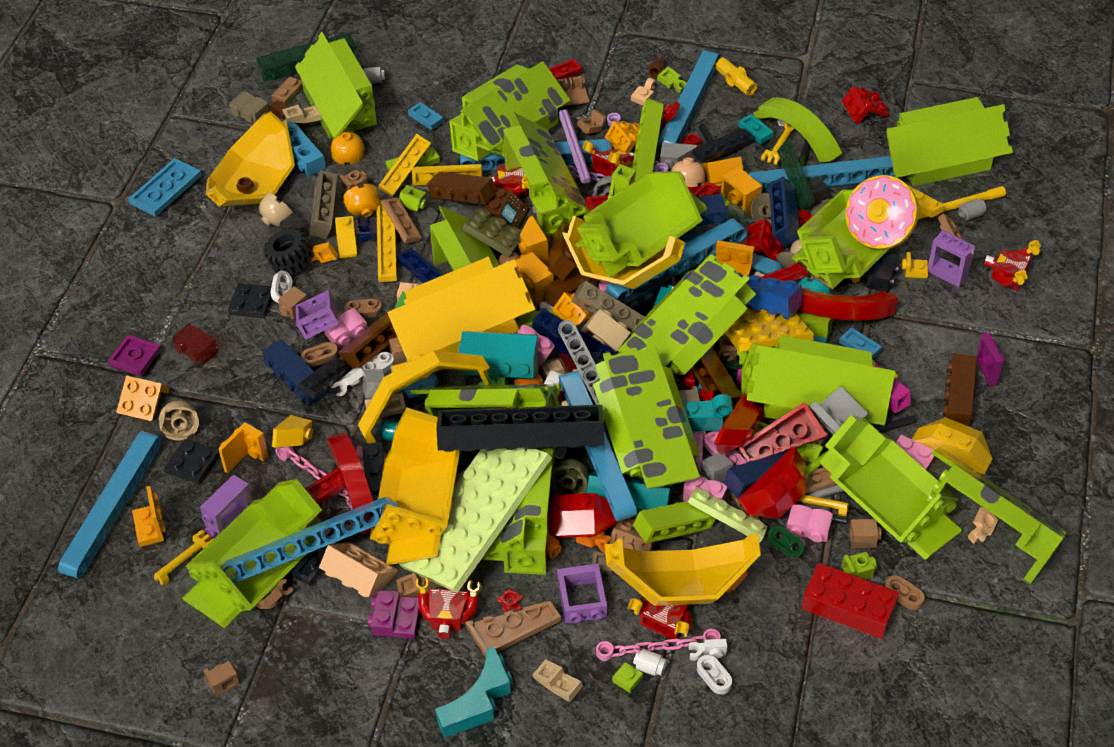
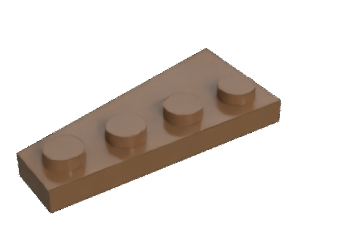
M551 601L524 607L521 611L513 612L511 610L504 612V615L492 618L491 615L483 617V620L467 621L465 624L486 658V649L495 647L498 653L560 622L561 616Z

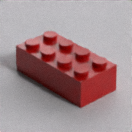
M818 563L804 593L801 609L883 639L896 608L899 592Z

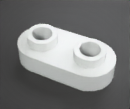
M281 270L273 277L270 293L272 299L279 303L278 299L292 288L293 281L288 272Z
M381 352L365 363L361 369L363 372L369 368L383 369V372L386 373L390 370L389 366L394 365L393 356L391 353Z
M701 656L697 661L698 674L713 692L717 694L728 693L732 686L730 674L714 656Z

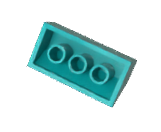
M462 332L458 353L483 356L490 367L487 370L489 376L534 378L539 372L538 334ZM458 370L459 375L480 376L477 371Z
M592 472L589 475L587 493H596L606 498L596 472ZM623 475L637 511L670 504L674 484L647 489L644 479Z

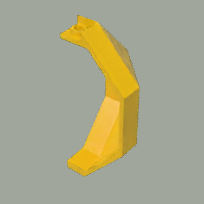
M271 111L267 114L264 113L228 150L207 179L206 195L218 206L260 204L268 192L273 195L277 193L295 166L286 119L280 121ZM240 178H250L254 183V189L248 193L239 192L236 185Z
M573 216L568 233L562 232L581 275L592 280L635 289L679 262L686 243L676 237L669 236L667 246L639 266H626L610 277L602 264L597 265L587 256L589 253L583 247L578 248L575 243L582 239L577 227L585 223V220Z
M432 350L383 377L358 424L368 444L376 443L372 431L394 394L438 369L477 371L487 386L489 385L486 378L489 376L487 370L490 367L483 356Z
M750 534L740 541L694 550L640 552L623 547L622 538L617 539L613 544H605L606 565L654 606L712 604L761 555L758 534Z

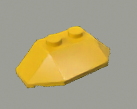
M946 417L919 427L912 440L932 449L941 447L976 472L984 475L993 459L983 432Z

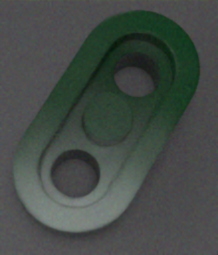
M775 525L770 528L768 539L771 544L793 558L801 557L805 554L807 545L803 538L783 525ZM779 532L783 534L782 539L778 536ZM796 543L799 544V550H798V551L795 549V544H796Z

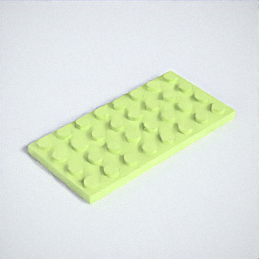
M503 448L492 451L481 449L454 486L448 525L441 535L438 557L399 563V565L412 573H416L423 578L426 577L428 580L458 593L552 457L538 449L516 448L514 450H507Z

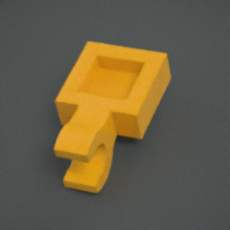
M330 242L316 245L312 250L314 256L311 258V262L319 260L321 263L336 260L338 253Z

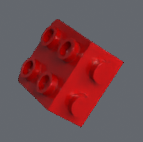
M853 86L842 100L851 118L858 124H860L869 111L886 117L890 114L887 110V105L882 102L880 94L875 91H868L863 87Z

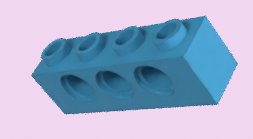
M287 121L293 158L299 170L310 176L326 169L324 155L295 123Z

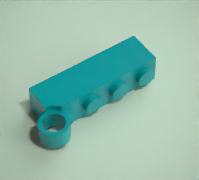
M724 394L715 396L712 401L682 402L692 432L721 430L723 416L729 415L733 411L732 398Z

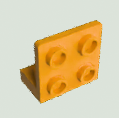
M614 121L604 138L611 142L614 149L630 153L637 141L639 124Z
M718 240L716 245L717 260L722 265L726 263L736 269V273L749 276L753 264L754 247Z
M564 292L552 309L562 321L570 320L576 326L592 316V314L571 302L575 293Z
M126 376L117 413L153 421L161 393L169 394L170 387L161 383Z
M246 422L237 428L219 447L220 457L226 473L235 468L248 454L263 462L269 457L263 432Z
M151 486L146 487L150 506L132 510L140 547L164 541L163 533L166 532L164 520H162L161 505L159 504L157 493H152Z

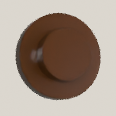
M243 177L238 180L236 187L239 192L248 193L254 189V183L250 178Z

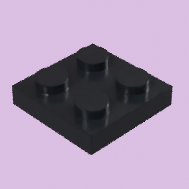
M238 283L228 307V313L230 315L265 319L272 300L271 286Z
M184 439L165 465L164 470L168 474L200 485L220 454L218 450Z

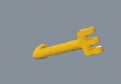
M786 122L784 123L785 130L772 151H764L761 161H765L768 157L767 163H772L774 160V165L779 164L782 155L779 154V151L794 127Z
M803 495L797 501L838 509V515L847 516L849 511V503Z
M204 530L199 531L193 536L194 544L154 574V579L160 582L161 585L166 586L169 583L167 574L201 548L204 549L213 540L212 536L206 535Z

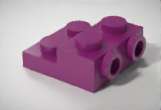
M378 590L377 596L372 597L371 607L374 609V613L368 616V627H371L372 635L415 639L420 612L418 598L401 597L399 592Z

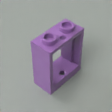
M942 230L933 240L928 272L960 287L969 275L975 246ZM941 248L960 257V265L957 266L941 258Z
M329 290L296 305V325L305 340L339 324L338 304Z
M232 475L200 507L202 520L206 527L205 531L210 536L216 537L253 501L248 483Z
M599 563L557 569V582L565 623L600 620L607 617V603ZM596 583L599 597L598 603L569 606L566 587Z

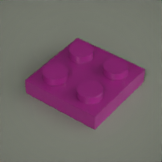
M982 333L976 361L989 387L997 386L999 377H1001L1004 357L999 353L997 343L992 339L990 333Z
M127 335L109 358V366L142 377L160 353L161 346Z

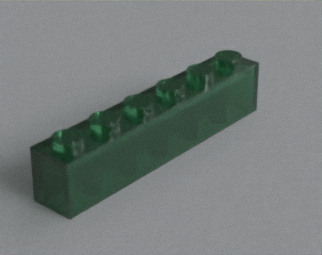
M350 33L327 38L328 43L345 39L354 56L357 57L356 45ZM316 42L257 57L258 71L263 82L298 73L295 66L298 62H302L307 50L312 44L315 45Z

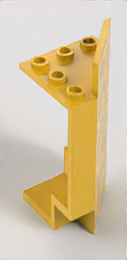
M488 256L404 291L407 298L404 300L405 305L387 313L406 359L410 361L414 355H425L432 350L458 353L463 331L516 333L519 331L515 318L535 311V307L515 259L493 268Z
M406 408L395 428L391 450L385 459L378 499L390 497L398 507L386 504L383 507L382 516L376 526L372 527L370 534L371 540L389 545L385 566L438 557L441 535L448 525L460 450L452 452L438 451L436 430L438 417L410 408Z

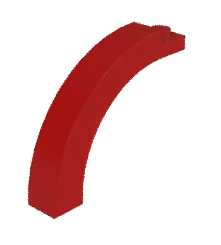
M802 287V305L798 310L835 319L873 320L895 314L898 296L884 291L867 296H839Z
M343 432L327 437L326 440L331 457L334 458L338 466L352 509L373 502L361 463L348 434ZM373 512L365 513L363 519H371ZM372 527L361 531L360 534L371 532Z

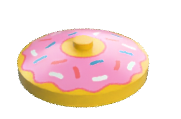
M887 175L871 177L860 183L848 199L845 212L847 227L852 236L861 244L873 249H889L901 244L911 235L918 221L919 206L915 193L905 182Z

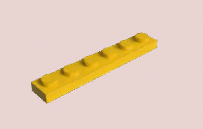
M379 200V205L377 206L378 281H397L395 226L382 205L383 200Z

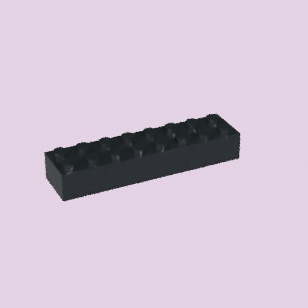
M602 405L438 410L436 427L438 451H474L475 449L492 451L503 448L514 450L516 448L536 449L537 447L554 449L562 446L576 448L578 446L598 447L599 445H604Z

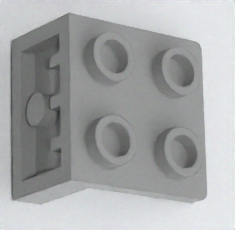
M839 387L820 405L816 401L810 405L813 415L832 435L837 432L850 415L862 418L868 416V413L843 387Z

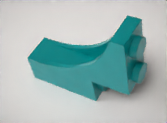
M495 647L486 649L483 671L472 688L457 700L435 709L436 720L444 738L493 721V711L496 710L493 699L511 693L510 684L513 683L509 671L505 672L503 668L505 666L504 659L501 653L497 654Z

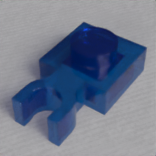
M358 217V224H355L356 240L367 241L374 239L373 223L370 224L369 217H367L366 221H361L360 217Z

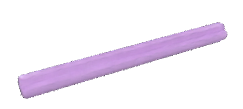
M560 110L559 117L581 182L583 184L589 183L591 181L590 174L567 110Z

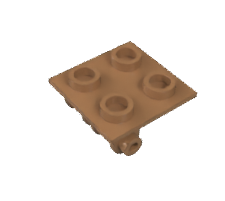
M569 77V82L564 78V83L563 79L557 80L570 99L569 102L561 107L590 103L584 86V77H573V81Z

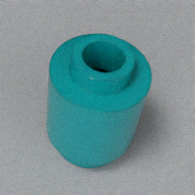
M385 420L384 424L381 423L379 435H382V439L393 441L394 431L399 422Z

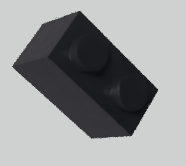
M886 252L870 268L866 288L888 293L889 287H893L896 280L894 274H898L901 264L898 263L899 255Z

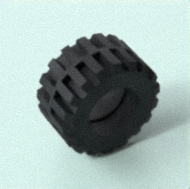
M291 227L285 230L282 229L280 232L273 234L268 239V242L265 243V248L263 249L266 259L275 272L278 273L283 270L290 275L306 268L314 256L313 247L305 233L295 227L292 229Z

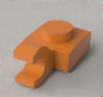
M604 532L594 537H576L577 543L590 548L597 545L604 553L605 544L612 540Z

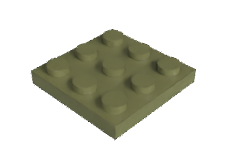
M478 208L461 229L507 257L512 254L520 243V233L522 232L519 228L511 227L506 224L505 220L496 218L488 210Z

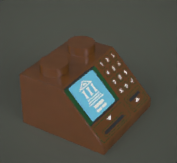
M496 187L498 192L485 205L484 209L488 210L494 217L505 220L506 224L511 227L520 228L529 211V207L511 190Z

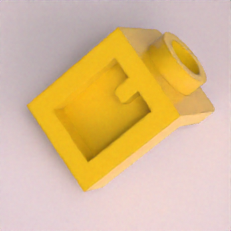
M907 252L906 258L902 259V270H905V277L927 278L928 261L911 259V252Z

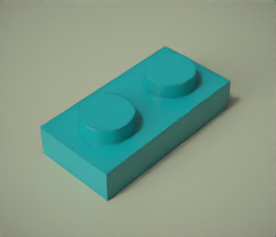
M752 114L738 121V126L749 131L760 144L774 136V132Z

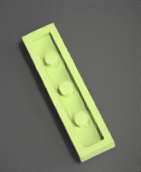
M695 486L687 503L746 536L758 534L759 543L762 541L768 526L764 525L760 520L746 515L742 510L728 505L724 500L712 496L706 490Z

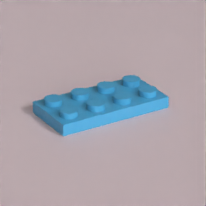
M174 158L128 198L129 204L156 217L202 176L201 171Z

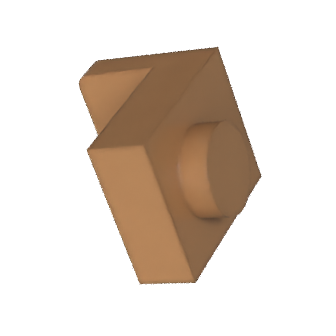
M593 110L590 118L579 119L577 126L586 134L601 132L606 116L598 110Z

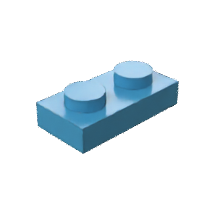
M421 102L408 110L410 117L430 130L435 129L444 122V118Z
M852 327L839 340V343L845 347L872 352V359L882 349V346Z

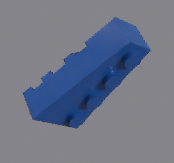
M757 275L747 276L750 279L746 283L756 295L745 306L751 305L753 310L757 311L769 310V314L774 316L780 313L783 314V318L788 320L801 307L802 284L792 280L779 281L776 278L765 279Z

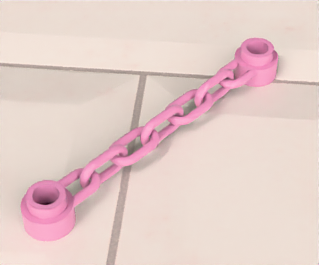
M292 446L275 449L279 459L286 461L290 458L296 465L306 469L316 479H320L319 473L324 476L327 475L322 470L311 465L305 458L294 453ZM300 459L305 462L304 466L299 463ZM344 488L342 493L338 492V494L347 498V504L353 510L347 490Z
M708 629L704 632L703 636H695L690 639H668L663 642H643L630 646H613L610 642L602 641L596 647V655L600 660L608 661L612 657L637 653V651L641 652L640 646L648 645L647 650L651 652L662 649L676 650L689 646V643L683 644L684 642L691 643L697 642V639H703L704 643V640L720 639L721 636L717 630ZM677 642V646L668 647L669 643ZM614 649H619L620 653H614Z

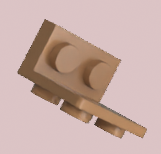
M637 516L621 520L613 528L610 544L622 538L623 547L641 552L652 551L654 542L646 544L633 527Z

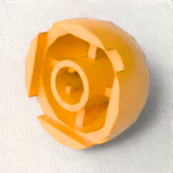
M342 132L331 143L332 159L341 165H345L344 162H350V165L360 162L365 156L363 140L356 133Z
M363 184L364 187L362 188L355 186L344 194L343 202L348 212L352 215L369 217L377 209L379 197L376 187L372 184Z

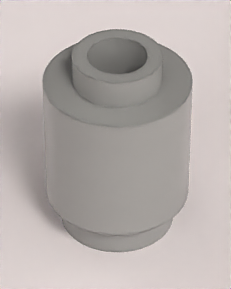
M974 199L962 203L959 206L958 214L965 221L982 216L986 212V204L982 199Z

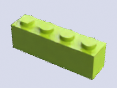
M686 501L642 510L638 513L633 527L647 544L711 529L716 518Z

